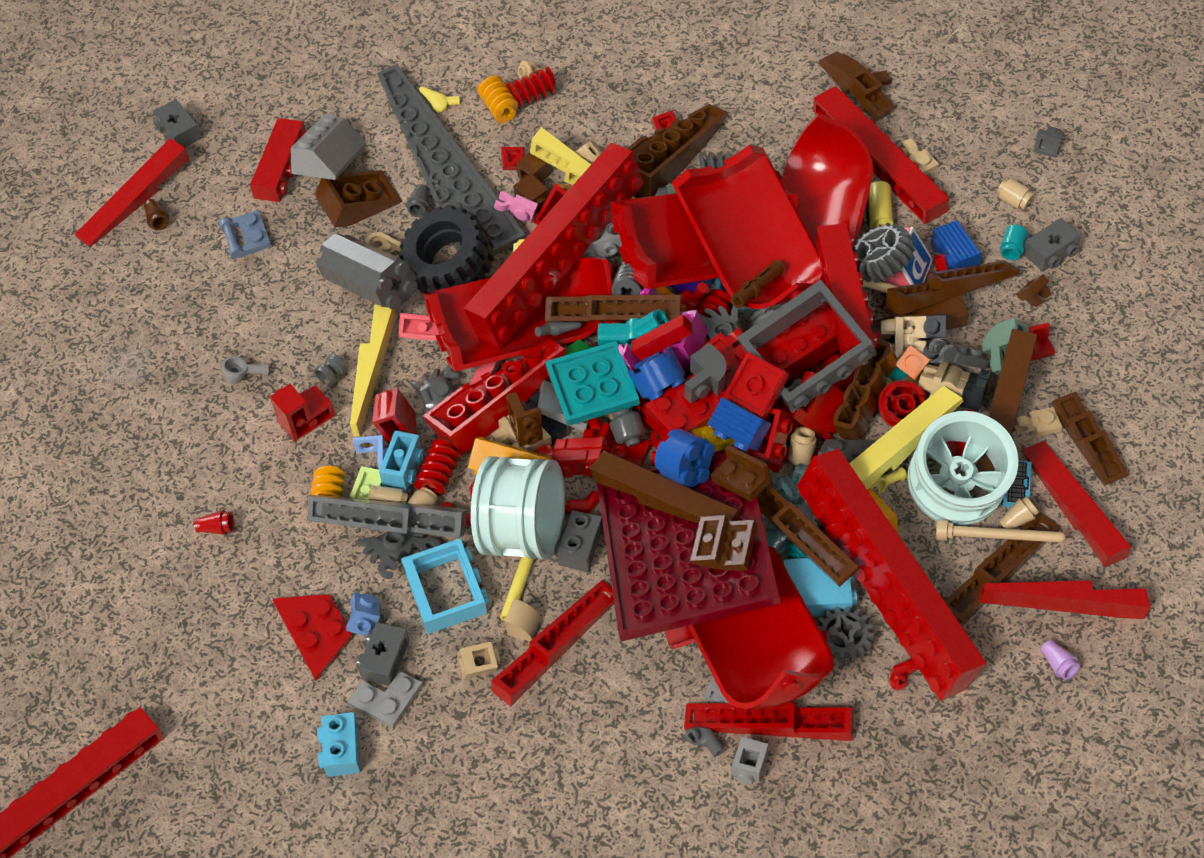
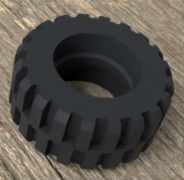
M446 206L445 209L442 207L434 208L433 212L429 213L427 211L423 213V217L419 220L416 218L412 222L413 226L410 229L407 228L404 233L405 239L401 240L399 258L411 264L416 275L417 289L422 294L485 279V273L489 272L492 267L490 261L494 259L493 241L477 217L462 207H457V209L455 206ZM453 242H462L460 249L451 259L440 264H432L433 258L441 248Z

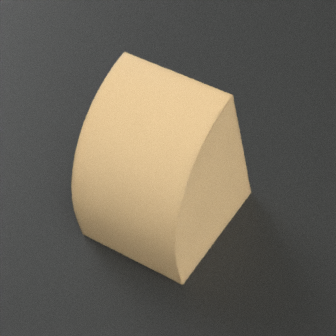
M513 599L505 619L507 635L531 641L541 621L540 614L530 605Z

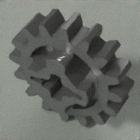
M846 606L845 611H840L839 607H835L834 614L826 611L825 619H818L820 631H827V644L832 652L833 659L839 657L841 664H843L845 658H849V661L854 663L856 655L863 659L864 652H870L871 643L874 641V634L872 633L873 624H867L868 616L860 617L859 609L855 610L854 613L850 612L849 606Z

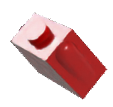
M398 388L385 390L375 395L372 423L389 444L394 431L417 435L416 412Z

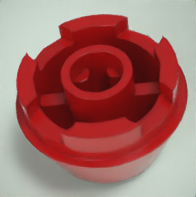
M895 381L888 384L882 390L879 397V414L882 420L887 425L894 427L926 401L925 393L922 388L913 382Z

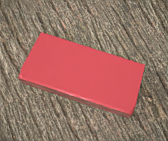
M400 313L398 337L436 340V335H439L436 324L430 323L429 316Z

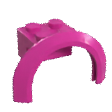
M644 288L640 292V295H659L655 288ZM697 310L682 312L692 323V334L670 345L683 368H690V356L701 349L708 333ZM619 344L618 350L631 370L636 371L634 365L639 363L640 360L632 353L628 344H625L624 348L622 344ZM663 349V350L659 351V353H660V354H662V353L665 354L666 351H665V349Z

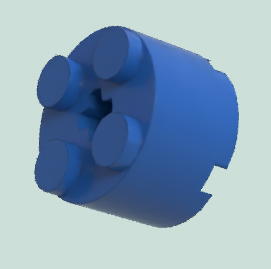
M671 346L665 348V354L657 352L634 365L636 371L631 369L627 371L642 398L650 399V401L663 394L662 389L667 386L674 388L685 381L683 376L686 372Z
M674 429L667 434L670 437L666 442L661 441L656 451L655 468L660 471L659 475L687 488L694 487L699 483H705L710 475L709 467L715 452V446L707 439L685 430Z

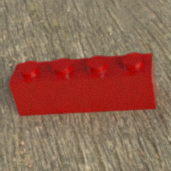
M277 118L250 183L254 199L280 202L282 195L287 194L288 180L294 176L291 171V147L307 132L303 121Z

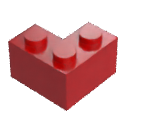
M290 383L269 396L278 423L294 442L336 416L331 401L316 384L299 394Z

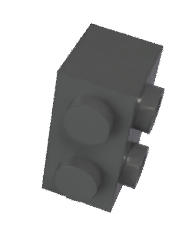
M571 511L569 519H565L562 526V540L557 541L554 550L559 566L589 572L603 531L601 516Z

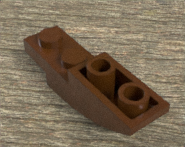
M837 51L819 60L818 63L840 89L846 94L851 92L875 121L893 112L895 106L881 91L883 84L859 62Z

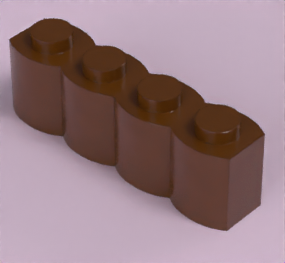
M877 339L878 345L874 347L877 355L869 359L868 364L861 365L855 369L854 381L847 387L843 398L844 403L838 407L833 418V424L839 436L843 439L860 440L866 432L867 420L874 414L877 407V399L886 387L887 377L893 372L897 363V357L890 342Z

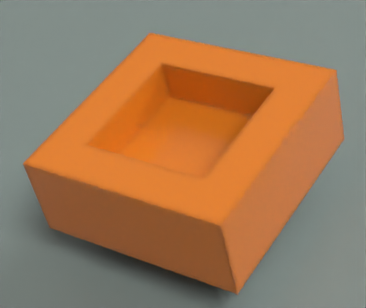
M908 345L897 359L896 366L915 380L930 359L911 345Z

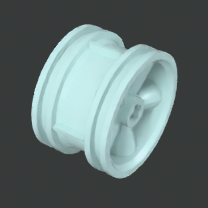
M957 411L943 415L928 426L912 456L907 473L910 494L921 511L935 521L948 520L949 523H954V526L978 523L989 517L998 508L1013 484L1018 470L1017 449L1007 430L997 421L984 414L972 411ZM946 442H966L963 455L952 457ZM986 454L991 460L995 471L978 472L974 463ZM926 455L942 465L940 474L929 473ZM958 470L959 473L962 472L964 476H961V474L957 475L955 471ZM976 485L989 492V494L972 498L969 491ZM946 487L948 490L954 492V495L946 492L945 490H943V488Z
M488 456L484 459L477 472L471 501V528L478 552L482 555L493 554L494 556L506 555L529 559H550L554 555L557 541H560L565 514V485L560 465L555 460H527Z

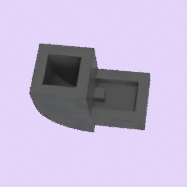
M708 343L690 356V371L695 376L685 383V398L691 404L697 399L707 396L710 390L718 396L726 384L725 358L711 343Z

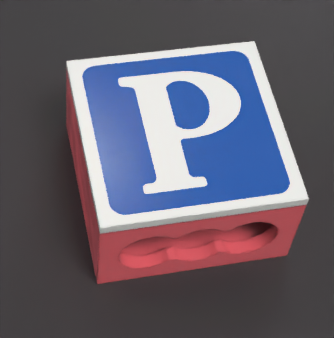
M914 227L904 228L913 238L915 251L912 253L913 258L908 260L909 265L904 266L902 272L894 274V278L892 276L887 277L886 283L899 287L924 283L933 258Z

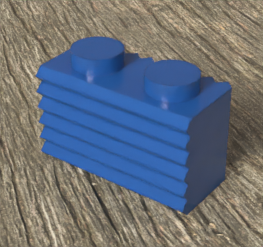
M956 219L951 223L943 224L933 229L932 239L930 240L931 247L934 252L946 255L949 269L980 265L982 253L959 220Z
M722 397L715 408V412H713V416L710 417L708 425L715 429L713 434L726 441L728 437L734 439L733 445L747 452L749 448L755 451L758 450L771 423Z

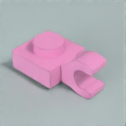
M501 191L498 199L504 202L496 200L494 208L498 211L511 210L510 215L515 216L519 220L531 222L538 204L519 195H516L514 198L508 193Z

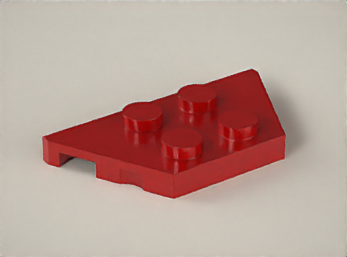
M330 594L273 599L272 601L314 680L320 679L321 673L330 662H334L340 650L345 648L353 638L351 632L347 631L346 623Z

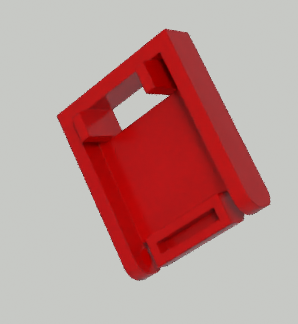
M805 371L799 385L814 376L815 373ZM832 385L826 393L813 398L806 411L802 409V406L793 413L788 409L787 413L792 415V421L795 424L813 430L815 436L820 440L833 439L829 436V433L835 434L837 431L833 424V418L838 407L844 402V392Z

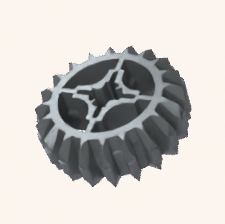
M886 223L883 227L879 224L876 229L870 228V232L862 234L863 237L857 239L856 245L852 247L853 252L858 254L859 264L857 271L862 272L863 279L867 282L874 281L875 283L880 279L886 281L889 276L894 278L895 273L902 272V268L909 265L908 260L913 258L912 253L915 251L913 238L910 233L897 223L892 225Z

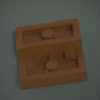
M725 515L700 517L690 560L691 563L720 570H748L757 524L754 520L728 521Z

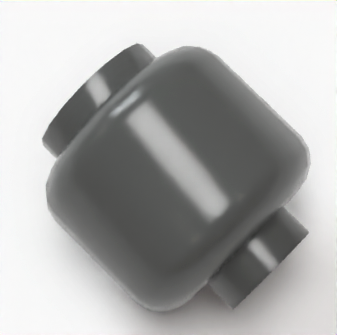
M627 408L613 414V419L610 421L609 426L616 443L626 444L627 447L641 443L640 438L645 435L646 429L639 412L631 411V408Z

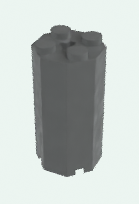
M334 233L321 244L320 252H322L321 259L317 258L316 265L322 277L381 307H387L392 310L398 309L417 290L416 275L411 264L351 235Z

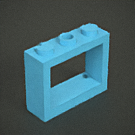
M461 539L401 558L427 634L487 614L486 604L490 603L485 588L481 590L478 583L481 582L478 569L477 567H471L470 562L473 561L469 547L464 548ZM458 559L474 601L433 615L418 573Z

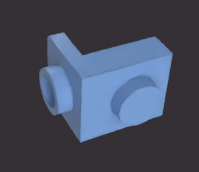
M354 592L350 600L351 617L346 625V629L349 632L368 636V633L374 630L376 622L380 618L379 599L374 598L370 594Z

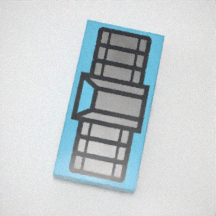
M1018 460L1016 477L1003 498L1002 507L1011 508L1019 498L1022 500L1026 496L1030 500L1032 462Z

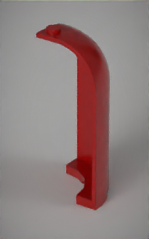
M818 113L798 137L787 159L780 180L786 191L798 194V214L815 246L817 226L842 223L847 224L848 233H853L854 245H856L873 178L872 158L864 141L855 131L828 115Z
M748 145L734 156L724 160L725 165L713 169L711 165L704 168L686 169L671 182L723 286L730 296L741 289L745 281L753 279L774 260H779L784 264L785 269L783 270L785 272L761 290L760 295L756 299L749 300L744 305L745 307L769 309L783 306L820 279L824 283L817 247L763 147Z
M787 191L798 212V194ZM676 193L611 202L614 233H619L622 243L619 251L625 264H630L634 270L632 276L643 287L652 289L719 278Z
M602 257L579 258L546 297L612 295L611 276L613 275V268L607 258ZM491 277L423 293L430 323H435L439 335H436L441 352H447L449 357H446V362L455 372L522 355L549 339L559 345L575 342L594 333L598 329V324L603 323H582L579 329L568 331L558 336L549 334L538 337L535 334V328L548 323L545 321V297L540 305L527 317L526 321L514 332L511 338L501 349H498L478 339L464 310V307Z
M769 546L781 604L689 625L722 695L731 705L742 709H768L799 699L816 688L831 673L834 665L829 645L778 553L771 546Z

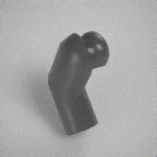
M693 727L686 731L685 738L690 744L707 747L714 757L725 752L724 746L711 729Z

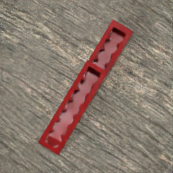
M169 138L75 233V236L89 247H92L158 192L157 186L189 161L186 148Z
M1042 441L1023 449L1021 453L1028 462H1032L1031 467L1075 531L1079 529L1103 566L1107 567L1128 558L1131 549L1130 544L1046 442Z
M601 580L529 642V649L491 680V691L511 707L614 605L612 587Z
M1091 580L984 583L979 595L980 603L1115 618L1145 619L1150 609L1146 588L1093 590Z
M686 703L684 730L700 727L720 733L853 741L854 716L851 707L796 708L795 703H787L768 709H742L730 703ZM693 714H694V722H692V720H691V717H692Z

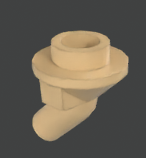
M522 61L518 67V75L520 79L523 76L529 77L530 73L534 72L537 74V71L542 68L536 67L533 61Z

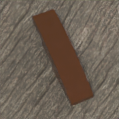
M1076 391L1053 400L1051 405L1054 407L1063 427L1102 484L1106 486L1127 477L1128 473L1106 431L1100 430L1091 411L1086 412Z

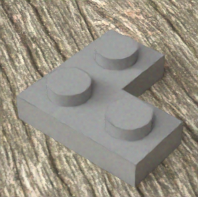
M401 671L397 673L385 692L362 681L349 699L348 705L394 729L423 687L421 681Z

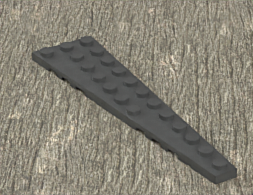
M395 64L378 72L382 88L436 207L445 209L446 206H455L456 209L457 207H462L468 212H472L490 235L494 245V256L513 247L514 243H517L520 239H526L525 233L507 210L498 211L494 208L496 200L500 201L399 66ZM453 242L456 252L460 249L462 242Z

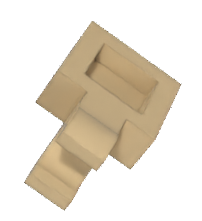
M911 138L903 142V145L906 147L902 149L905 155L911 161L916 162L919 169L925 175L938 169L939 163L926 149L919 152L915 141Z
M1054 407L1031 411L1028 416L1017 417L1016 422L1018 425H1014L1017 435L1034 431L1036 437L1061 432L1062 425Z

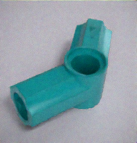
M657 309L643 318H632L626 323H599L598 345L617 340L618 345L628 344L632 350L633 340L667 323L669 319L664 311Z

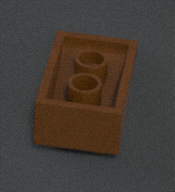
M382 170L343 173L336 180L321 178L315 194L334 227L351 226L402 202Z

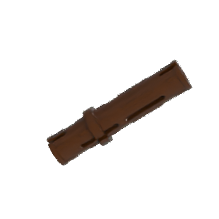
M774 260L753 279L745 281L741 289L730 297L732 298L731 303L733 306L742 308L749 300L756 299L760 295L761 290L785 272L783 270L785 269L784 264L779 260Z

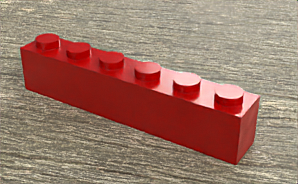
M846 223L817 226L816 246L825 285L873 342L874 347H877V334L871 330L873 325L871 311L867 312L866 306H868L866 291L862 292L861 288L863 286V275L861 271H857L859 264L858 254L852 250V247H854L853 233H848ZM831 308L842 356L860 344V342Z

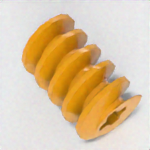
M494 75L483 80L478 85L477 92L490 110V113L494 116V119L501 124L514 119L518 102L514 99L502 78Z
M336 466L317 468L313 473L310 495L342 496L345 472Z

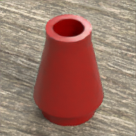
M221 510L195 518V531L197 533L227 535L228 532H233L234 516L231 512Z

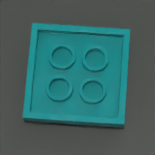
M617 340L545 361L546 369L567 426L640 405L634 384L627 373L626 363L618 350Z

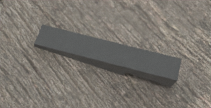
M311 494L308 499L307 521L404 534L415 532L461 538L465 534L467 509Z

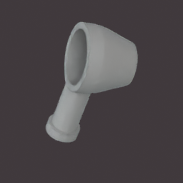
M232 356L223 361L222 372L228 383L237 384L245 374L268 375L269 365L268 363H264V365L246 364L242 358Z

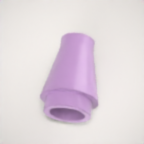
M1053 640L1047 641L1041 647V652L1045 655L1057 677L1068 680L1079 671L1080 664L1077 657L1057 645Z

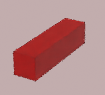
M682 314L633 340L632 353L642 361L691 335L692 323Z

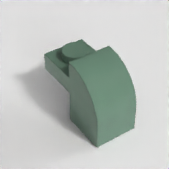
M1016 318L993 326L983 341L982 352L991 356L990 366L992 372L999 376L1011 330L1016 329L1029 332L1028 325Z

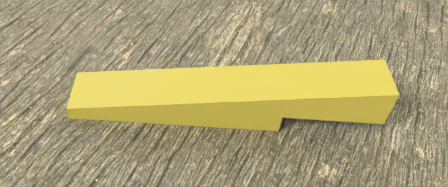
M542 127L532 138L530 153L565 172L564 181L572 186L591 165Z
M374 305L370 343H360L350 420L354 437H360L397 318L395 310L379 305Z
M945 386L941 387L849 464L867 490L889 468L894 471L917 448L928 426L941 416L954 412L964 402L963 398Z

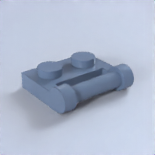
M258 210L232 219L225 217L219 221L220 229L225 233L230 247V257L233 260L271 248V243ZM240 227L245 246H239L233 228Z

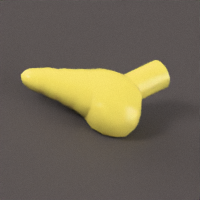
M426 87L419 88V91L427 98L435 112H444L447 106L460 105L459 96L446 97L444 94Z

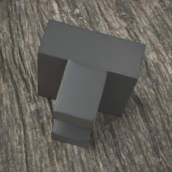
M1049 126L1047 130L1039 129L1034 147L1035 153L1056 158L1062 134L1057 133L1058 128Z

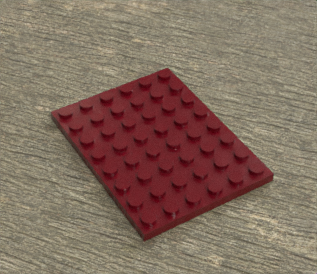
M725 449L714 452L709 467L710 475L708 480L689 489L737 509L739 515L735 521H755L757 530L748 570H720L692 564L690 560L699 526L698 523L645 506L638 502L637 496L597 483L618 634L621 642L781 604L758 497L750 502L712 482L711 474L727 459ZM655 467L647 468V470L653 473L660 474V471Z

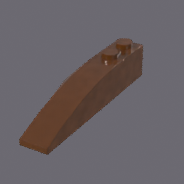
M708 104L688 114L687 119H678L672 122L671 127L665 130L661 127L655 130L654 135L650 137L643 136L630 145L627 149L633 151L644 182L636 194L642 197L655 196L658 187L664 188V186L675 179L714 136L727 118L728 112Z

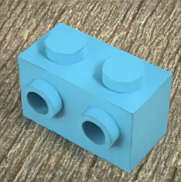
M394 431L379 470L383 487L400 488L403 492L407 493L410 484H414L417 475L418 463L421 464L424 458V449L421 447L419 435Z
M355 713L321 716L322 727L317 728L318 741L322 743L323 750L318 752L320 769L324 768L327 777L360 773L359 734Z

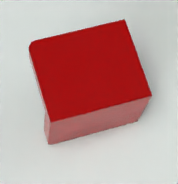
M1049 323L1029 327V333L1037 334L1031 361L1055 354V350L1048 338L1050 332Z

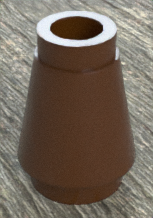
M147 200L144 203L147 225L154 230H163L169 223L168 213L155 200Z

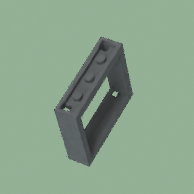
M821 279L737 337L745 353L749 352L763 359L757 351L758 348L824 302H827L860 342V344L791 392L783 386L779 397L792 413L802 406L806 407L810 400L826 393L833 384L839 380L846 379L851 375L852 371L861 365L868 364V360L877 355L873 342Z

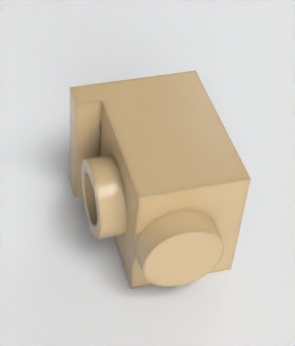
M492 642L460 648L457 653L463 679L494 672L498 668L497 664H500L499 652L497 648L493 649ZM481 658L484 664L477 666L474 659Z

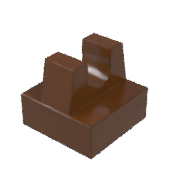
M1042 274L1030 280L1016 295L1022 301L1026 300L1032 306L1037 307L1042 303L1038 294L1043 298L1051 295L1046 285L1049 280Z

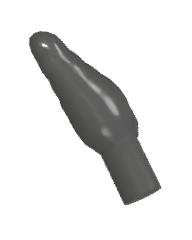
M550 321L544 324V326L536 327L535 334L538 337L549 334L558 336L568 331L579 329L582 323Z

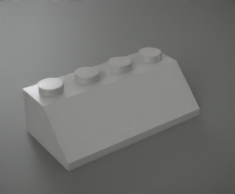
M325 114L291 147L292 174L336 180L364 149L366 142L344 118L336 117L334 114Z

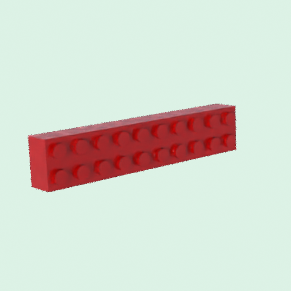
M610 143L464 307L479 340L501 349L534 309L540 305L547 294L555 288L560 279L585 253L591 243L599 237L604 228L612 222L611 202L631 199L640 190L644 182L632 150Z
M824 302L757 349L766 362L790 374L785 384L839 350L829 304ZM866 306L867 312L871 311L873 319L874 311L869 306ZM741 345L736 346L723 355L726 361V384L718 396L710 390L707 396L697 399L691 404L685 398V383L695 376L692 374L680 385L670 388L658 398L645 404V421L664 442L670 437L667 434L674 429L691 432V430L709 426L710 417L713 416L715 408L724 396L746 355Z
M840 449L814 456L797 485L801 497L805 499L814 516L820 521L828 537L859 567L860 570L855 573L856 579L865 588L871 601L877 606L885 622L891 627L901 646L905 648L915 667L920 670L930 689L936 694L938 699L942 701L966 690L987 662Z

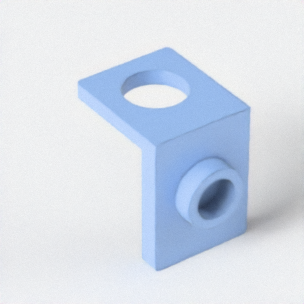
M383 436L353 438L356 453L378 451V467L380 470L388 449L385 446ZM368 442L374 446L364 448L360 444Z

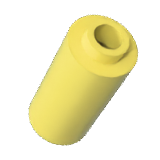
M884 181L871 183L868 195L869 224L871 229H876L879 224L882 227L886 223L893 224L891 186Z

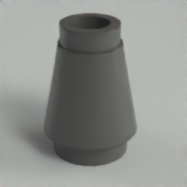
M418 184L406 203L410 215L422 217V214L429 210V189L424 184Z

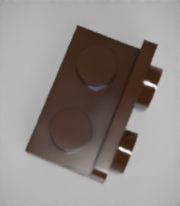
M516 392L506 395L509 424L519 447L533 445L542 440L543 429L540 408L536 407L528 410L525 401H520Z
M728 445L725 448L727 459L711 474L712 482L752 502L771 483L769 467L762 459H756L745 451Z

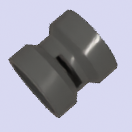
M331 353L325 359L324 364H320L314 369V374L321 382L328 378L330 383L327 386L332 387L337 382V378L343 376L348 371V366L338 355Z

